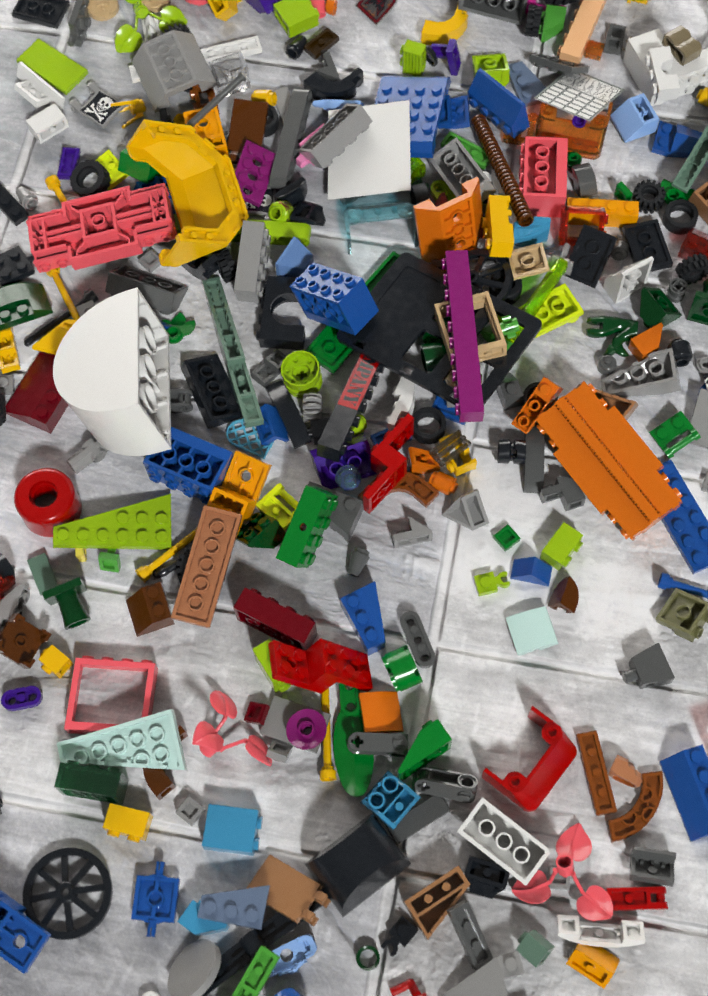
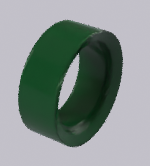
M366 945L358 950L356 961L361 969L371 971L378 966L380 955L375 947ZM365 950H372L376 954V962L370 967H366L360 962V955Z

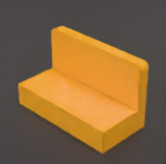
M578 943L566 964L604 989L614 975L620 959L602 947Z

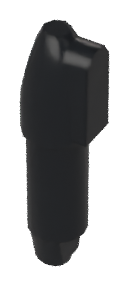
M179 559L167 566L155 569L152 572L154 578L165 577L176 570V562Z

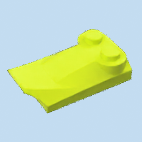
M565 283L518 307L541 320L542 328L535 338L566 323H574L584 314V310ZM519 325L520 331L518 333L520 334L524 327Z

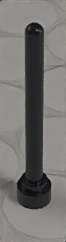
M88 289L84 292L83 298L75 303L74 306L76 308L90 300H93L95 303L99 299L92 289ZM67 309L24 341V345L29 347L58 324L71 316L69 310Z

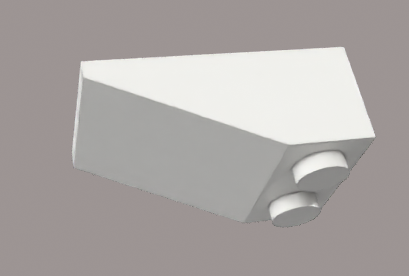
M652 256L635 262L630 266L626 265L619 272L611 273L605 278L603 289L615 304L637 293L646 286L654 261Z

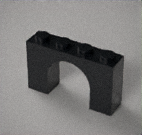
M267 275V282L263 283L265 297L261 298V309H263L262 314L259 313L258 323L261 326L260 329H257L256 340H259L261 348L304 351L305 326L282 324L272 317L273 311L280 304L298 302L290 288V285L297 277Z

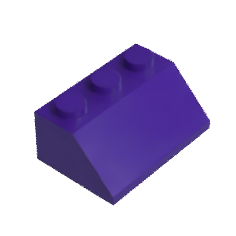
M363 433L353 436L351 442L348 441L347 452L345 456H341L339 462L317 456V448L309 451L321 486L334 489L377 474L371 469V449L368 439Z

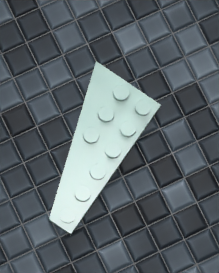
M174 709L57 743L61 763L187 770Z

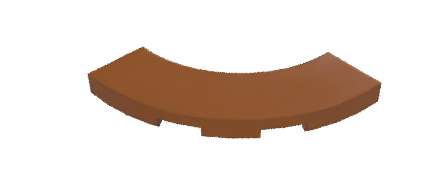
M662 771L641 773V790L635 805L626 814L607 821L611 843L633 836L653 818L663 792Z

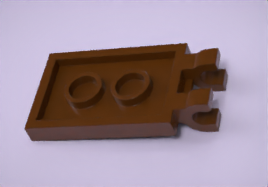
M234 99L227 144L228 151H231L230 159L232 164L238 163L239 154H241L246 140L263 147L269 108L268 102Z

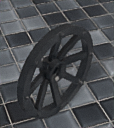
M487 249L468 251L469 260L479 258L474 270H470L471 285L483 290V285L502 289L497 298L505 301L513 285L512 271L504 257H490ZM487 258L499 263L480 272ZM503 269L505 271V283L484 278ZM480 309L474 310V316Z
M62 848L48 853L32 867L25 880L22 894L23 906L26 908L25 914L29 919L52 934L50 938L73 940L89 934L104 920L111 906L113 885L106 866L95 855L79 848ZM68 856H76L88 860L69 882ZM61 858L62 870L61 883L43 870L49 863ZM95 865L101 874L103 884L76 887ZM38 875L56 888L55 891L32 896L33 885ZM68 889L69 893L63 896V891ZM104 891L103 902L98 912L78 898V894ZM56 898L48 913L40 921L34 912L32 903ZM62 903L64 904L67 932L55 931L47 927ZM71 903H75L93 917L89 923L74 930Z

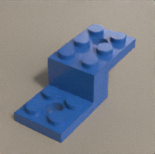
M0 890V957L25 974L52 934L25 916L23 913L26 908ZM19 935L25 938V945L22 948L16 945V938Z

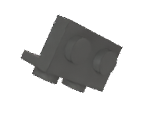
M634 846L630 856V880L673 887L676 853Z

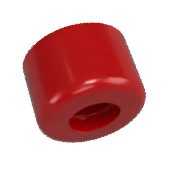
M36 469L25 475L15 489L14 504L17 512L26 526L39 536L53 537L54 526L72 522L81 516L82 502L70 478L57 469ZM44 494H51L57 497L51 505L46 507H38L35 504L36 498Z

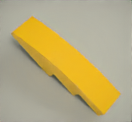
M13 327L0 331V368L3 374L21 369Z

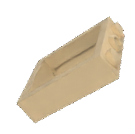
M486 291L472 295L474 310L485 307L496 340L478 345L479 362L506 356L507 344L489 292ZM448 301L434 304V310L450 361V353H453V349H449V335L443 319L446 317V305L449 304Z

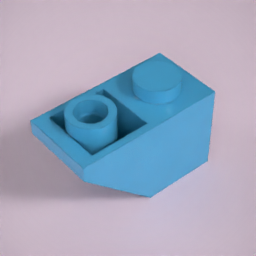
M192 900L177 921L197 937L229 929V926L225 923L197 918L201 900L198 903Z

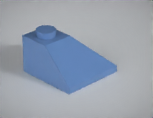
M293 237L275 263L277 276L299 277L314 262L313 254L296 237Z

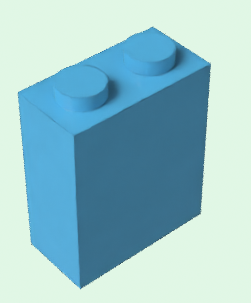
M209 804L202 842L203 849L254 856L255 850L258 851L260 838L257 837L258 829H262L263 817L260 816L259 810Z

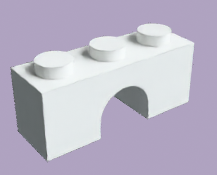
M670 46L649 48L648 55L645 56V66L649 69L648 79L652 81L651 89L652 94L656 97V102L676 100L679 95L680 84L677 74L670 75L664 73L670 72L673 63Z

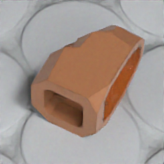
M617 755L608 776L632 788L640 787L642 783L641 773L635 769L634 764L629 762L628 759Z

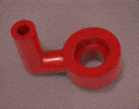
M412 978L389 988L392 996H396L408 989L412 996H427L426 993L421 994Z

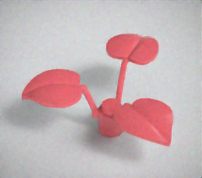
M217 690L213 691L210 694V703L218 713L223 714V719L216 729L206 721L199 722L194 731L192 744L199 745L202 754L210 758L216 752L222 753L225 749L245 743V748L252 757L271 767L272 758L266 757L268 746L256 735H250L248 739L244 738L223 746L224 740L218 734V731L227 720V717L231 719L236 718L237 708L229 696Z
M580 823L568 828L556 843L558 855L556 858V868H553V873L548 881L546 875L538 870L527 886L517 880L511 888L512 893L520 900L530 904H540L551 896V890L548 885L553 882L557 873L563 877L572 876L582 894L576 902L577 911L581 917L589 921L610 919L613 916V903L606 890L600 886L592 885L585 892L574 872L573 860L583 861L592 852L590 838Z

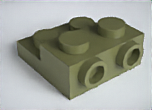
M675 588L655 618L656 622L674 630L675 635L693 642L695 638L699 639L704 631L702 627L706 622L708 623V602Z

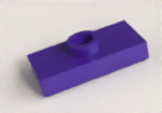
M63 147L57 173L58 179L70 180L72 171L79 164L80 148Z

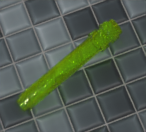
M559 258L555 260L550 271L546 273L522 308L524 312L535 317L567 270L568 262L565 259ZM496 314L499 322H502V316ZM519 325L520 331L516 332V337L508 339L506 335L504 337L509 342L514 343V341L523 331L524 327Z

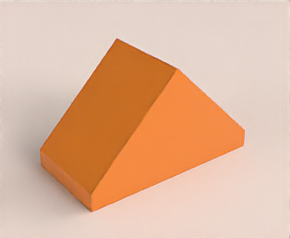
M415 447L408 448V462L411 473L420 475L440 470L437 453Z

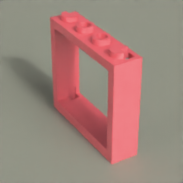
M82 656V658H76L64 729L69 734L85 735L118 725L75 721L83 667L148 672L142 717L152 715L158 674L156 664L150 660L133 662L134 660L123 658L121 661H116L110 657L94 659L92 656Z

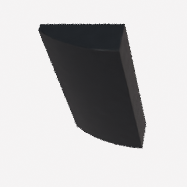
M218 354L183 361L181 370L190 390L193 392V397L207 429L242 417L230 380Z

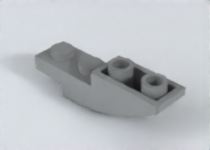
M20 584L0 601V633L12 614H23V606L30 598V591L25 584Z

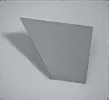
M478 489L460 496L442 514V516L472 531L489 523Z

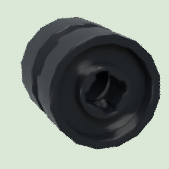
M499 439L498 463L508 464L512 461L514 464H525L526 440H514V442H511L510 439ZM511 449H516V454H511Z

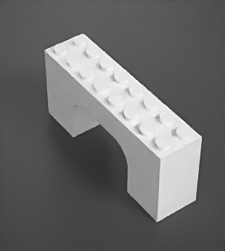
M659 28L629 38L623 63L642 94H645L651 106L660 105L665 102H656V97L652 94L651 89L652 81L648 79L649 69L645 66V56L648 55L649 48L664 47L662 44L664 36ZM708 48L701 51L700 57L684 66L679 64L672 54L673 63L671 70L664 73L670 75L677 74L680 84L678 97L708 87Z

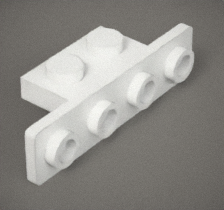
M19 62L16 76L22 82L15 83L14 90L36 108L55 103L62 112L65 97L24 63Z

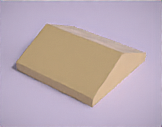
M542 242L514 249L511 258H508L514 280L550 271Z

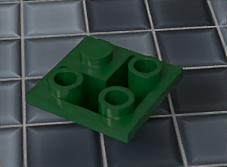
M259 511L253 514L246 524L241 526L236 540L252 548L274 549L283 541L286 532L275 518Z

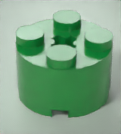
M407 645L381 657L388 673H392L389 677L396 692H402L423 682Z

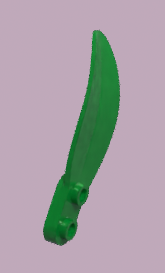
M339 683L341 709L334 728V759L343 788L350 796L357 798L363 796L370 785L374 755L353 754L347 748V742L351 734L364 732L358 698L360 689L353 687V689L347 690L346 685ZM352 703L354 704L355 708L353 710H348L347 705ZM355 739L353 742L356 748H359V745L362 744L358 742V739Z

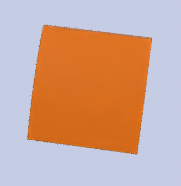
M376 691L358 694L365 733H400L404 731L397 692Z

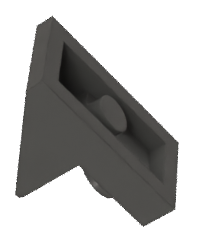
M330 52L323 53L322 68L315 71L327 80H340Z

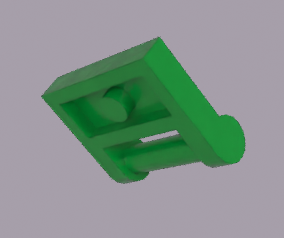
M679 411L649 432L668 459L672 458L674 453L693 440L697 441L701 438L682 411ZM686 431L690 433L670 448L666 446Z

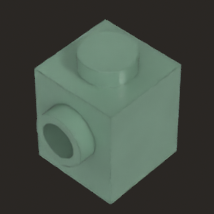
M534 929L528 933L525 931L518 939L520 944L516 951H519L536 968L545 962L555 946Z

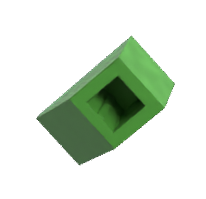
M547 5L546 11H542L541 22H544V24H540L539 35H542L541 42H546L563 32L567 7Z

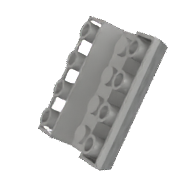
M171 30L142 43L132 59V63L155 113L159 112V109L171 106L168 97L197 84L201 92L217 86L192 33Z

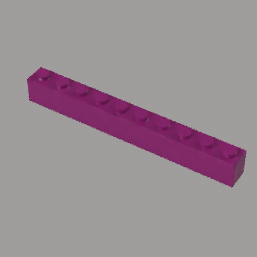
M468 250L445 251V258H442L441 264L442 270L446 272V274H443V285H447V289L444 290V298L449 304L446 305V317L450 316V321H447L448 333L451 332L449 349H453V353H450V363L454 365L455 369L452 370V382L456 381V387H453V396L458 401V403H455V415H459V423L481 422L484 417V404Z

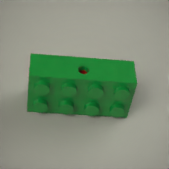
M305 486L276 559L296 568H309L314 563L316 549L323 542V532L329 527L331 513L338 506V495L320 487Z

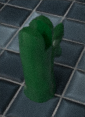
M611 316L587 317V324L598 325L600 328L586 329V336L603 338L619 333L612 339L611 344L603 355L612 356L616 353L622 357L629 356L622 344L637 336L638 321Z

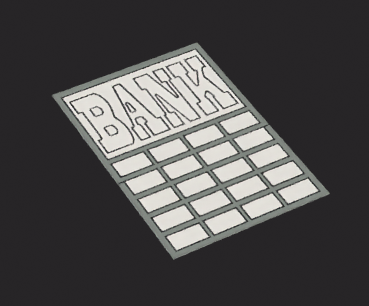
M585 73L573 74L572 77L561 75L535 96L534 99L591 121L617 98L624 89Z

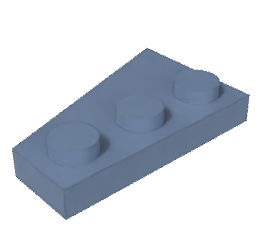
M522 61L508 64L510 69L509 80L516 97L523 101L526 107L544 103L534 99L535 96L546 88L544 84Z
M270 885L202 895L197 918L262 930Z

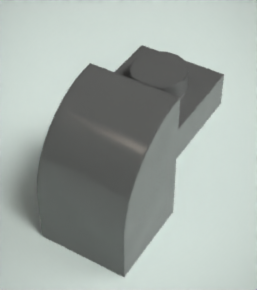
M589 163L577 164L567 169L568 177L574 180L575 194L577 196L585 198L598 194L595 174Z
M566 476L556 477L554 486L550 484L543 487L539 496L542 504L560 498L565 511L584 506L586 500L583 491L572 478Z

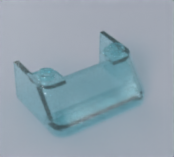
M403 199L347 206L343 210L348 255L352 254L349 225L402 218L411 219L414 245L418 247L414 205L410 201Z

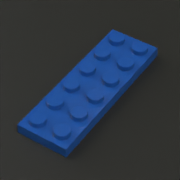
M670 459L662 463L664 468L659 473L664 472L670 479V482H668L669 486L672 489L676 487L683 495L680 498L683 503L680 504L676 511L673 510L661 521L692 574L708 568V520Z

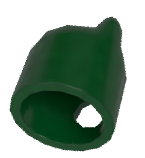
M443 340L420 345L422 364L426 373H431L447 353Z

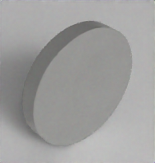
M199 939L188 945L179 954L168 976V991L171 996H202L209 989L218 974L221 964V952L218 946L208 939Z

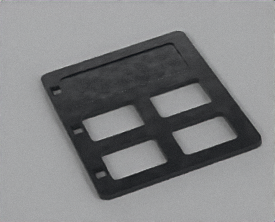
M403 253L370 292L379 311L356 335L339 330L337 332V340L339 343L455 405L458 401L451 397L453 395V387L443 382L452 370L447 353L431 373H426L402 360L403 356L422 332H427L443 340L438 323L433 320L435 317L434 304L445 301L444 290L447 289V285H443V274H446L444 270L410 253ZM471 285L472 295L485 292ZM491 294L489 295L496 314L502 317L510 315L511 319L516 317L518 324L524 327V329L508 349L506 356L482 361L494 368L482 384L484 405L542 328L540 319ZM485 307L481 308L475 315L477 337L489 322ZM357 341L365 345L363 349L355 345ZM407 367L413 372L410 375L402 370Z

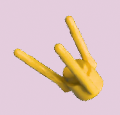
M138 98L110 104L111 107L129 105L121 112L130 110L132 115H136L126 122L122 129L132 124L138 118L144 117L143 113L146 112L143 100Z

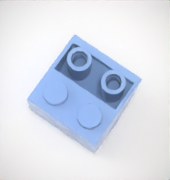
M644 93L627 99L610 115L613 124L625 143L655 133L659 123V117Z

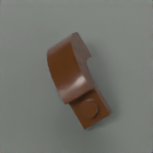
M180 725L178 730L182 741L188 735ZM143 768L145 780L159 800L175 788L173 782L166 775L165 769Z

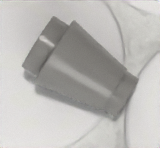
M22 186L16 189V194L23 208L33 210L38 206L36 195Z

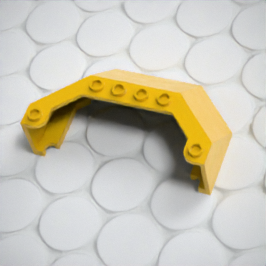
M144 119L126 145L128 154L135 161L146 162L166 178L181 227V233H178L175 237L176 243L171 249H163L159 253L161 266L178 267L227 247L241 229L243 220L247 221L249 218L231 159L226 154H220L215 149L216 146L207 138L202 139L196 134V129L191 125Z

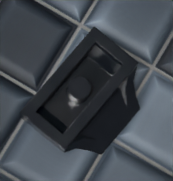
M301 177L275 193V202L285 200L295 207L299 201H305L308 192L306 180Z
M469 856L464 875L470 883L469 890L471 893L493 899L497 893L506 889L510 873L498 864Z

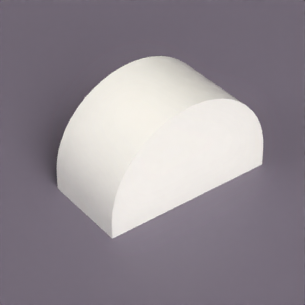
M137 287L113 295L83 314L62 339L53 364L54 383L62 398L104 448L125 456H146L171 449L169 334Z

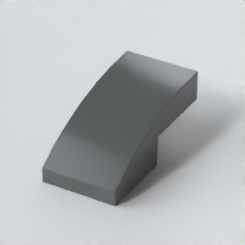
M609 25L603 53L620 56L626 26Z
M276 349L265 358L261 366L251 373V378L265 388L281 373V364L286 355L279 349Z

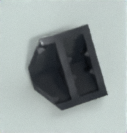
M303 201L298 202L290 216V220L310 225L324 226L326 223L322 206Z

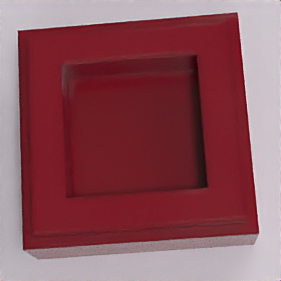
M250 701L244 721L264 726L270 706Z

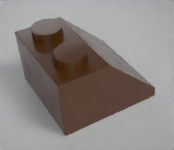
M161 582L140 588L126 600L137 637L175 624L174 620L171 619V610Z

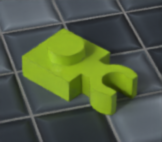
M504 571L494 577L493 572L474 576L473 579L478 597L498 592V586L501 588L509 587L510 581L503 582L501 578L507 577L508 573Z

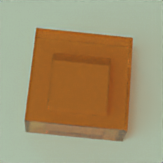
M589 40L584 57L600 61L605 44Z

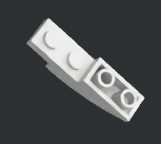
M406 367L404 372L411 375L412 370ZM399 376V383L393 388L392 396H394L395 402L393 412L386 420L388 431H392L396 427L395 425L401 417L404 418L408 413L413 416L416 400L415 384L402 376Z

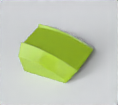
M505 53L472 56L474 77L478 69L481 68L504 87L509 83L510 69Z

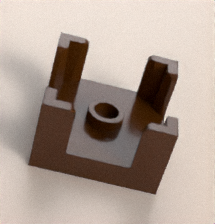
M15 613L11 615L0 633V654L24 669H31L35 662L33 657L41 644L48 641L51 633L44 629L36 628L25 621L26 618Z

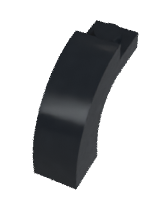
M358 67L347 77L338 81L327 80L315 71L303 83L304 89L312 90V98L315 100H350L356 96V88L362 85L364 78L363 70Z
M215 254L209 258L203 256L181 265L194 277L204 281L220 269L215 263L219 259Z

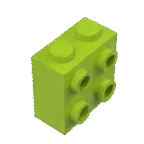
M282 0L273 4L274 16L289 38L319 25L318 18L320 15L317 8L312 6L311 0Z
M268 639L252 649L255 660L274 692H284L291 687V684L272 679L268 646L271 640Z

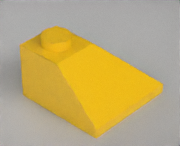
M72 319L64 320L32 346V349L56 355L62 339L76 321Z

